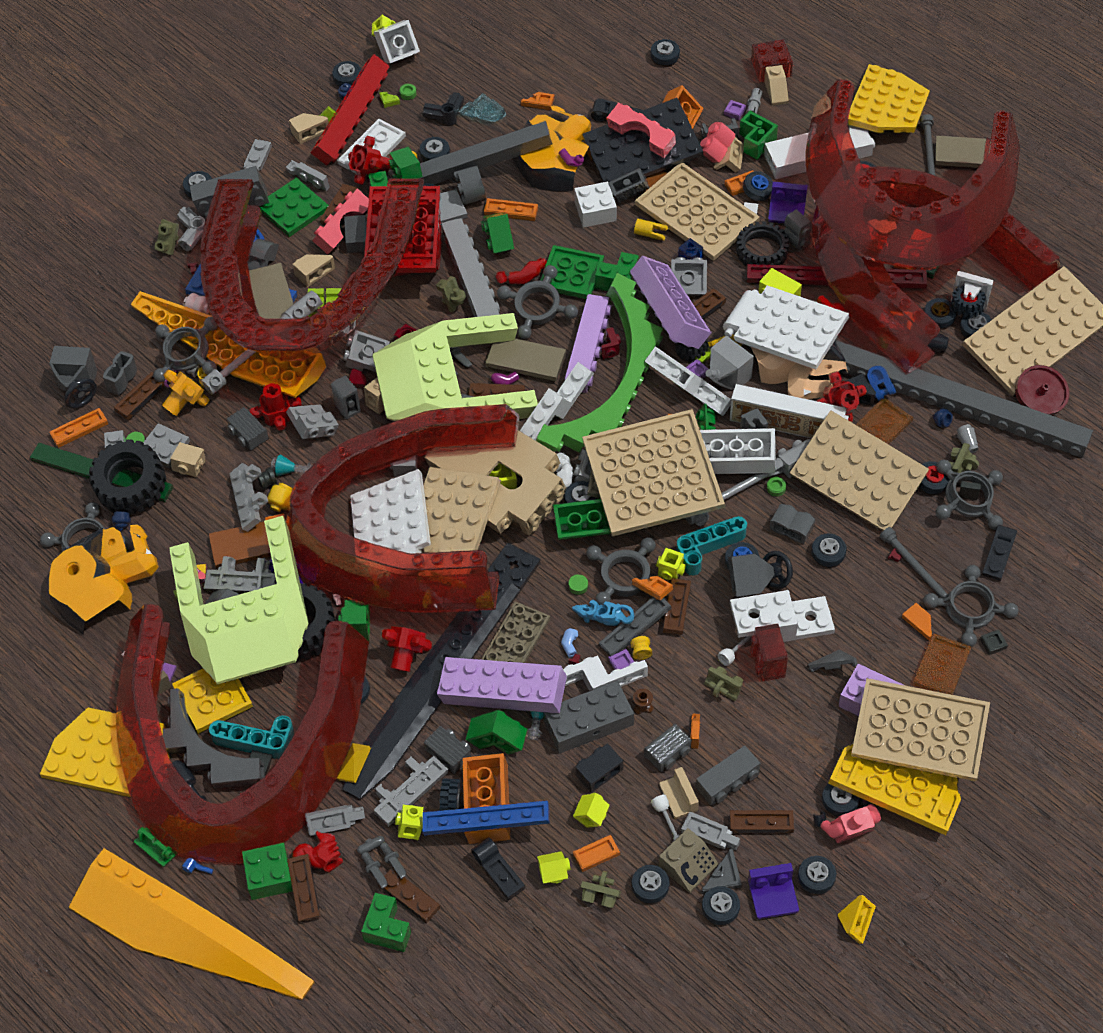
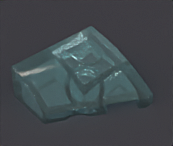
M484 93L473 103L469 101L459 110L461 115L492 122L498 121L507 115L500 104L494 99L491 100Z

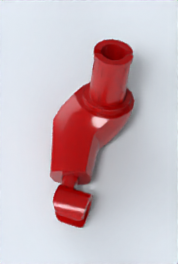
M544 258L529 261L521 271L509 272V276H506L505 271L497 272L495 275L497 282L504 283L509 281V284H526L539 276L541 270L545 268L547 261Z

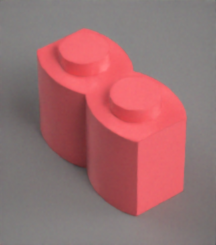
M715 122L710 125L707 137L700 143L703 155L712 163H720L727 152V148L732 144L735 133L722 122Z

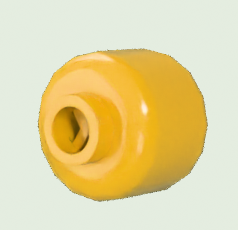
M283 483L272 486L267 496L268 503L271 505L270 509L279 513L281 510H288L295 497L292 492L293 489Z

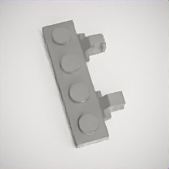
M241 463L229 474L243 530L248 532L261 521L259 509L268 502V498L261 492L254 494L252 481L261 475L260 468L253 464L247 466Z
M223 556L222 566L218 570H207L204 589L214 591L228 588L234 592L247 593L275 585L277 582L275 573H271V570H269L270 561L265 558L257 559L256 570L243 572L235 570L236 560L234 558Z
M435 756L426 763L421 762L419 764L412 757L405 761V766L410 768L412 773L396 790L393 789L390 792L388 789H384L382 784L375 788L376 795L380 798V804L374 809V814L388 827L395 821L396 813L401 812L403 804L413 805L448 773V769Z

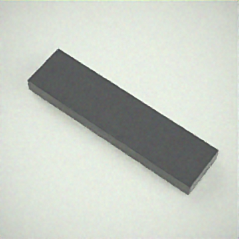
M652 597L634 613L635 618L630 624H620L599 642V646L610 657L621 652L630 644L633 638L640 636L672 609L671 605L664 598L660 601Z

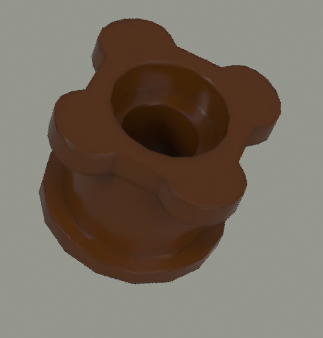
M639 689L634 693L632 703L635 705V714L640 715L643 712H653L654 707L651 705L653 695L649 690Z

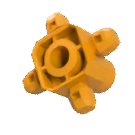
M169 369L164 373L163 376L167 381L171 382L169 387L173 391L162 406L175 416L178 415L187 402L193 405L197 402L202 406H206L210 401L203 394L204 389L181 371L177 375Z

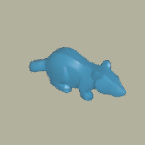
M591 600L589 602L591 606L585 604L572 607V610L584 618L586 623L590 620H595L604 625L616 626L621 622L630 624L635 618L633 609L628 605H616L607 601L604 602V605H599L595 600ZM621 609L627 610L630 615L625 617Z

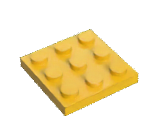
M201 669L172 683L174 689L179 688L184 693L186 711L197 733L209 729V726L214 721H225L253 707L239 679L217 684L209 673Z

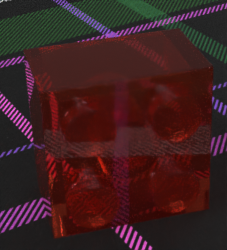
M784 39L752 44L751 61L759 82H764L766 67L782 65L786 77H792L793 61Z
M779 624L755 627L754 635L751 636L752 646H750L752 658L755 657L757 662L755 663L756 674H760L762 682L785 678L788 656Z

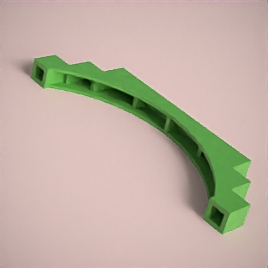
M619 273L616 274L606 296L611 298L619 313L626 337V365L621 383L604 404L588 415L563 424L551 426L543 424L535 441L553 452H560L562 446L565 445L580 453L581 449L585 447L582 437L622 426L625 420L622 416L623 414L627 415L631 407L628 403L630 400H634L638 392L635 388L636 386L640 387L644 379L641 375L646 373L650 366L645 360L655 345L659 346L663 338L660 335L663 328L647 321L650 314L647 310L650 305L634 298L637 291L634 287L637 282Z

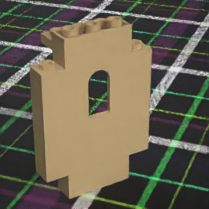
M489 412L477 426L460 416L424 457L428 465L433 468L486 476L492 472L498 463H501L523 478L521 486L517 489H508L501 484L499 485L486 525L500 534L514 520L519 523L523 533L530 536L533 531L537 530L541 521L550 514L553 505L560 502L565 494L566 486L562 478L553 473L561 463L557 454Z

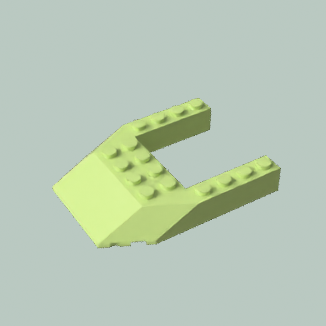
M514 313L444 320L408 333L373 353L372 357L386 419L400 421L407 425L421 426L420 428L424 430L450 428L460 416L474 425L479 424L488 412L502 421L529 418L538 405L534 390L462 398L449 348L515 340L518 327Z
M283 516L264 521L277 584L203 605L195 555L189 543L169 547L180 613L191 655L217 684L297 661L298 650L303 642L302 637L309 623L289 528Z

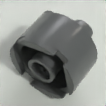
M477 166L454 172L456 182L460 181V183H457L459 192L464 194L461 195L463 205L487 198Z

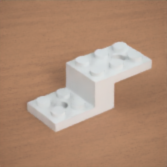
M789 590L730 600L738 637L773 632L776 643L834 634L835 632L825 596L791 601ZM755 612L759 614V617L751 618L749 614ZM807 615H813L816 619L814 621H809L805 617Z

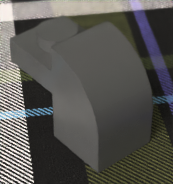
M256 239L248 252L250 258L246 271L266 267L269 261H275L279 244L264 239Z

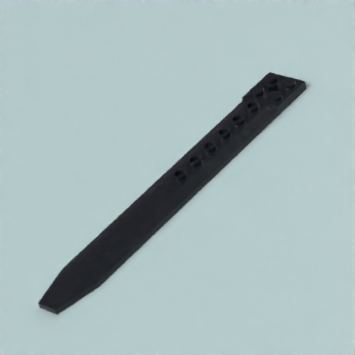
M507 542L487 570L486 575L363 743V745L370 746L371 750L356 783L345 782L343 786L345 793L361 800L393 772L442 703L437 692L445 657L474 658L540 565V558ZM517 564L518 568H513L512 570L510 565Z

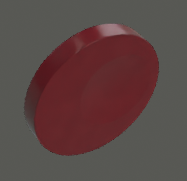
M1035 365L1025 369L1018 377L1015 384V394L1020 405L1053 416L1058 414L1067 404L1069 387L1065 378L1055 369L1044 365Z

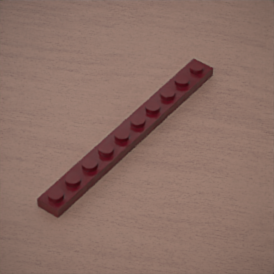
M747 264V283H759L769 270L773 268L796 282L806 285L896 288L927 287L926 270Z

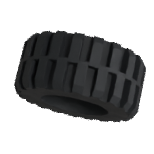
M127 439L126 442L120 440L116 441L114 445L109 444L106 446L107 449L101 450L98 453V458H94L92 461L93 467H90L89 481L94 493L104 507H107L111 512L116 510V512H127L131 515L135 514V511H139V513L145 511V507L149 506L150 508L154 505V500H159L161 497L160 491L163 492L165 489L166 475L164 467L152 447L148 444L144 445L141 441L134 443L133 440ZM129 467L143 469L140 479L133 485L128 487H115L112 485L114 477L123 469Z
M300 583L306 613L312 615L315 619L307 627V630L304 631L303 642L298 650L297 661H300L301 658H305V660L311 659V656L314 654L315 656L319 655L321 649L325 650L329 646V641L333 640L334 632L336 631L335 615L330 599L326 597L322 590L318 591L317 587L312 585L307 587V584Z

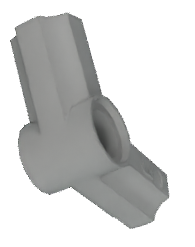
M183 207L177 214V218L188 229L179 239L178 244L183 250L189 252L200 239H203L202 236L208 234L203 217L197 216L189 207Z

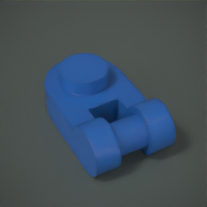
M876 365L869 369L867 377L876 392L878 400L883 399L885 395L896 393L895 387L884 367ZM884 382V384H885L886 387L883 388V389H880V387H879L878 384H881V383Z

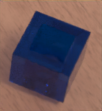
M689 238L678 248V257H683L686 260L703 257V246Z

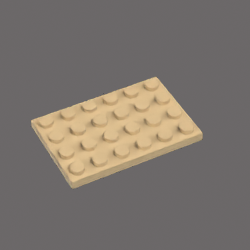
M684 163L675 166L635 200L636 206L661 224L667 225L668 229L713 261L737 241L739 232L743 231L745 226L748 227L751 223L755 226V222L760 220V216Z
M830 410L790 471V475L884 531L886 528L894 526L929 469Z
M433 467L429 468L423 486L431 545L421 549L422 555L427 554L429 561L423 563V570L409 574V576L452 583L453 574L460 573L462 574L463 585H466L501 482L499 477Z
M867 678L851 756L977 781L990 702Z

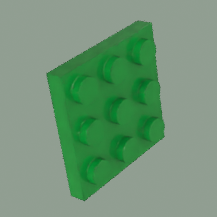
M296 177L269 195V203L258 206L257 209L288 237H291L322 216L329 205Z
M553 245L546 266L552 265L556 267L557 276L551 279L549 284L553 285L559 294L587 299L588 294L592 295L594 291L595 274L599 262H604V255ZM542 274L540 281H543L544 274Z

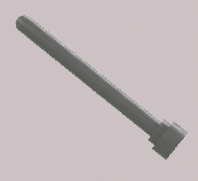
M925 114L920 117V126L924 129L929 182L934 183L936 177L931 135L934 120L932 115Z
M891 527L886 528L880 534V539L884 543L891 544L940 598L948 597L945 590L897 540L896 532Z

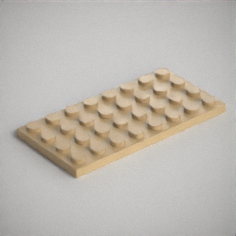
M1063 266L964 340L962 345L1014 396L1016 381L1025 369L1035 365L1052 367L1103 328V304Z

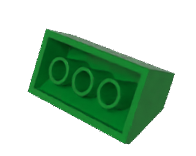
M601 499L553 505L554 523L558 540L611 533Z

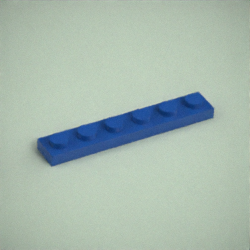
M548 801L423 812L424 835L550 824Z

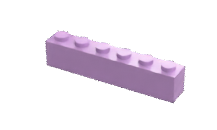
M588 294L565 380L577 362L590 371L596 372L597 361L595 360L600 357L601 347L599 345L600 343L603 344V330H606L608 326V319L606 318L611 315L612 305H609V297ZM593 376L582 390V393H587L588 386H592Z

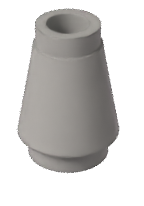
M970 424L959 427L956 436L962 444H969V451L971 453L977 452L979 448L974 428Z

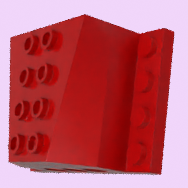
M370 186L363 266L364 273H367L369 282L411 273H436V270H439L441 258L440 186Z

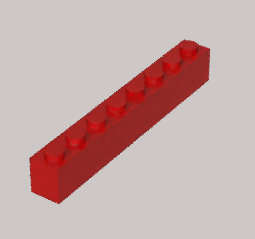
M375 54L364 64L310 152L325 165H328L331 161L335 162L339 157L338 151L342 150L347 143L345 139L352 135L354 132L352 130L353 126L356 127L360 122L359 116L366 112L368 108L366 107L367 103L369 104L375 97L373 93L379 90L381 87L380 82L384 81L388 75L387 70L390 66Z

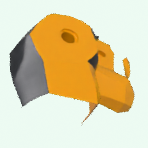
M553 105L550 106L553 111L569 116L565 122L557 121L547 115H536L531 121L528 120L524 126L526 128L546 121L553 144L512 159L522 176L532 187L547 191H573L574 176L578 167L566 165L558 153L565 148L570 156L580 154L584 157L586 153L592 161L589 146L582 142V134L591 131V122L583 115H572L566 113L564 109Z
M130 525V533L135 548L132 552H126L120 531L114 527L108 529L100 528L96 532L75 542L53 560L49 575L50 600L60 616L83 635L85 622L117 600H120L131 610L132 593L127 583L152 576L158 569L157 558L150 552L146 541L147 534L141 526Z

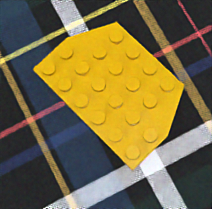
M869 64L847 114L849 125L877 133H883L884 130H893L894 133H914L930 90L895 70Z
M88 707L54 738L40 776L45 779L158 803L168 777L167 767L171 764L169 753L163 750L160 745V737L163 736V729H166L165 725L159 722Z
M848 745L843 749L828 784L941 834H947L961 801L960 794H958V780L956 777L851 756L853 745Z

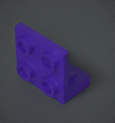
M773 182L768 221L785 223L786 216L796 209L804 215L808 185Z
M791 863L749 870L748 883L757 919L799 912L792 883L793 868Z

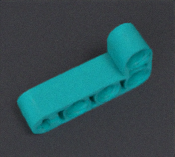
M738 516L679 537L676 551L684 554L685 572L692 576L699 574L702 568L703 554L744 540L747 532V521L743 517Z
M283 715L274 720L271 731L219 720L214 721L209 726V732L215 745L252 753V750L272 754V757L275 759L286 756L294 736L291 719ZM281 744L280 747L274 748L275 745Z

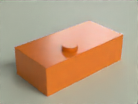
M504 753L463 758L464 809L509 804L508 764ZM510 827L465 832L469 844L481 843L488 837L493 841L511 840Z

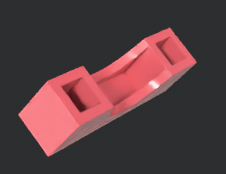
M618 102L607 116L608 127L620 134L631 130H639L646 133L650 138V151L663 158L667 156L676 144L675 134L672 130L661 127L658 122L647 119L645 115L633 111L628 105H622Z
M358 188L354 193L350 191L344 198L346 202L344 204L340 202L334 209L336 212L334 216L330 214L324 221L326 225L324 227L320 225L314 232L316 236L312 241L326 254H329L343 238L340 230V220L346 216L363 215L368 209L369 198Z

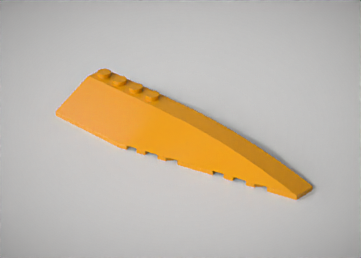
M141 291L131 303L134 309L156 324L168 326L170 333L180 327L201 329L206 318L214 317ZM214 317L218 320V328L214 331H209L205 335L209 345L206 358L224 369L266 334ZM188 336L180 339L194 350H197L199 346L197 338ZM274 337L230 374L263 387L270 383L278 384L283 394L296 398L319 379L326 368L322 353Z
M105 848L90 865L69 905L70 910L140 952L145 951L160 958L165 957L180 964L191 965L193 968L223 977L228 976L236 979V981L248 982L263 989L268 988L276 993L303 1000L315 983L314 980L238 929Z

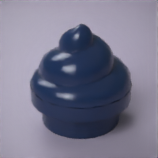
M344 83L339 87L338 95L342 100L350 89V84Z
M940 409L932 415L937 426L942 428L948 427L953 419L952 413L947 409Z
M114 512V516L111 518L112 523L120 532L131 522L127 512Z

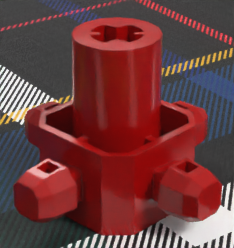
M368 135L363 142L364 146L356 144L348 154L350 170L357 171L354 181L362 185L365 182L366 174L369 175V173L382 171L387 173L390 169L388 163L390 159L381 156L379 150L372 149L375 145V137Z
M838 371L829 373V380L832 385L825 387L823 391L824 398L818 399L817 402L845 407L846 416H849L848 421L852 422L853 415L850 410L857 408L859 397L867 393L866 387L864 385L854 386V384L848 381H841L842 378Z
M270 383L263 388V394L259 398L261 406L251 408L250 413L255 418L263 416L265 424L275 425L276 429L280 431L285 429V422L290 421L286 413L288 408L302 406L300 397H292L288 400L287 395L282 393L281 387L278 384Z
M392 626L391 629H384L381 635L382 638L388 641L387 646L395 648L390 668L410 672L414 653H423V650L429 651L432 647V642L426 639L427 634Z

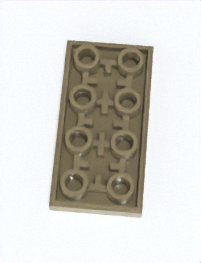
M936 136L935 165L1005 170V140Z
M281 263L246 271L263 329L274 326L282 317L281 314L293 305Z
M519 339L494 342L486 360V367L557 381L566 355V349Z
M515 601L481 660L526 663L549 623L550 616Z

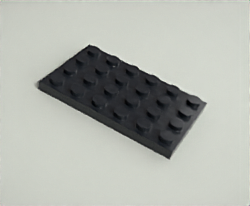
M677 97L638 112L645 115L647 119L658 122L661 127L674 132L676 144L665 158L650 151L649 136L639 130H631L620 134L608 127L607 124L582 134L585 143L590 148L591 157L603 182H610L638 168L647 177L703 155L699 141Z

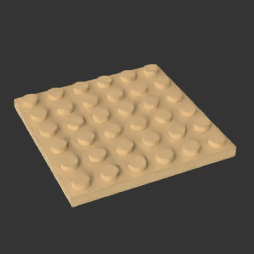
M693 409L582 437L612 536L725 508V503Z

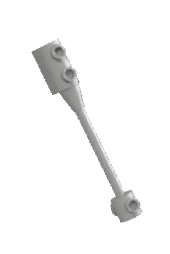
M312 290L305 294L281 314L282 317L265 336L221 372L214 369L200 381L202 386L211 395L217 392L227 383L225 379L227 375L272 338L290 328L293 329L323 304L320 297Z
M807 439L803 442L796 440L791 449H780L776 456L775 473H757L722 492L723 500L765 477L784 473L788 478L793 477L790 475V471L811 440ZM706 512L686 517L685 519L690 525L696 523L698 526H702L708 521L709 515Z

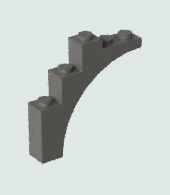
M179 688L170 689V696H168V706L171 708V715L168 716L170 728L163 729V736L160 737L161 748L169 754L185 753L184 763L192 771L209 770V782L217 789L265 784V764L259 758L228 756L205 744L190 723L186 711L184 693Z

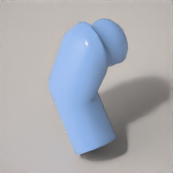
M572 628L564 632L561 645L569 658L573 657L575 653L577 654L572 643L578 637V631Z

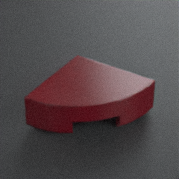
M352 369L349 381L353 383V386L355 388L367 386L364 374L357 369Z

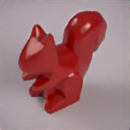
M316 831L319 844L314 848L306 843L299 844L293 850L292 858L309 854L312 867L330 872L343 863L342 858H339L341 853L337 851L339 847L336 846V838L332 834Z

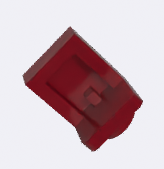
M613 327L606 329L607 344L601 345L602 359L619 355V344H621L619 334H615Z

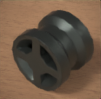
M270 467L266 468L257 477L263 490L267 489L269 485H277L276 477Z

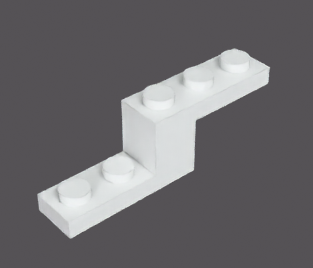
M654 347L645 360L647 364L703 403H707L710 408L723 416L730 407L731 399L657 347Z
M577 362L558 392L550 388L546 391L520 432L536 440L543 424L548 426L554 415L563 419L594 373Z
M598 656L588 657L578 664L568 665L563 669L567 675L565 686L583 679L589 691L616 681L622 687L648 676V666L645 660L633 662L626 668L616 669L607 674Z

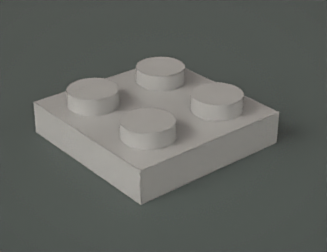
M158 423L143 443L152 447L163 466L170 468V458L179 442L188 444L190 439L188 436Z

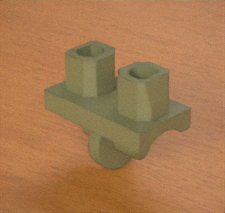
M161 219V224L158 228V239L154 247L155 250L169 255L173 254L175 242L179 238L177 235L179 224Z
M450 276L447 280L441 279L436 284L437 290L443 294L441 300L443 304L447 305L450 312H454L458 305L463 304L466 294L463 290L459 289L455 277Z
M964 443L962 448L953 447L951 458L956 460V462H950L953 472L961 473L976 470L979 467L976 455L969 451V444Z
M721 666L717 668L710 667L704 684L714 689L713 696L718 697L720 694H723L736 701L743 679L737 675L733 676V678L727 676L726 669Z
M603 871L602 876H593L592 881L600 882L599 885L582 881L581 888H583V901L594 903L596 892L604 894L601 905L609 908L614 907L617 898L621 896L620 890L605 887L606 884L613 886L615 881L614 879L607 878L608 871Z

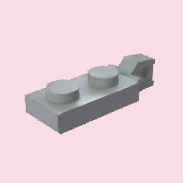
M255 139L245 160L244 169L257 166L258 171H261L272 148L271 142Z
M291 160L286 166L287 172L291 175H297L303 181L312 183L316 188H321L325 191L330 188L326 175L304 163H297Z
M344 805L306 813L309 835H316V831L325 833L351 827V825L355 824V820L365 818L363 806L352 808V805Z
M689 812L681 828L682 833L689 828L704 842L718 848L725 849L727 847L737 851L740 845V838L733 836L732 831L728 830L727 826L693 812Z

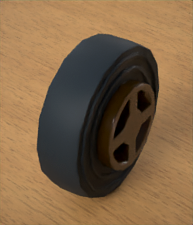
M932 299L924 308V319L932 327L946 328L952 325L956 319V313L951 309V302L946 299Z

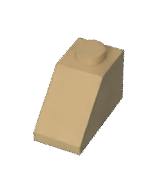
M782 65L766 67L764 82L772 106L788 103L786 76Z
M306 113L289 120L291 133L300 144L321 135L329 123L327 117Z
M306 254L293 263L294 275L309 287L335 269L334 258L332 255Z

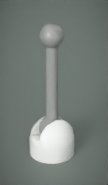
M756 635L747 636L733 649L725 648L717 654L719 661L723 665L729 666L735 659L734 652L750 638H755Z
M666 795L657 796L651 800L652 806L656 811L663 812L674 836L673 841H675L679 835H677L666 811L669 807V800Z

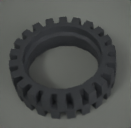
M762 221V225L759 222H755V226L751 223L748 227L745 226L743 231L739 232L736 244L737 257H739L740 262L743 261L744 266H747V264H783L787 259L789 251L788 235L783 229H780V226L776 225L773 227L771 222L769 225H766L764 221ZM767 237L776 241L780 249L772 255L759 256L748 251L745 245L753 238Z

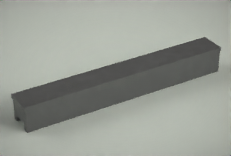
M544 121L420 163L423 177L419 178V180L423 184L431 183L434 185L454 178L455 171L472 166H477L478 169L552 145L547 122Z

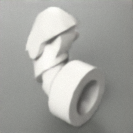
M557 453L561 463L556 470V475L562 478L566 486L564 491H566L572 484L573 467L567 455Z

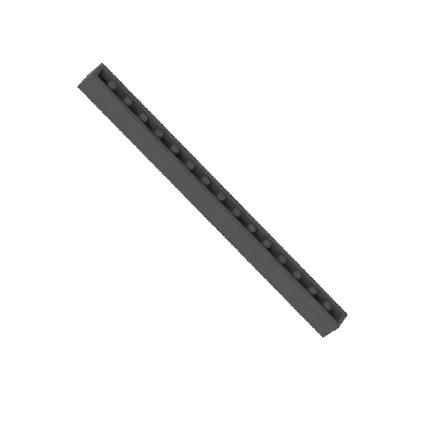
M835 340L846 360L847 370H839L842 374L853 377L863 374L868 380L867 374L869 369L876 365L882 366L887 371L896 393L947 409L966 418H971L983 424L997 427L1000 430L1031 439L1037 443L1048 445L1054 449L1065 451L1073 456L1084 457L1093 433L1091 429ZM884 382L878 384L879 387H886Z

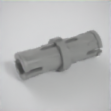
M759 88L752 90L751 97L747 102L748 109L746 114L750 110L757 114V110L761 105L760 99L762 95V90L759 91Z

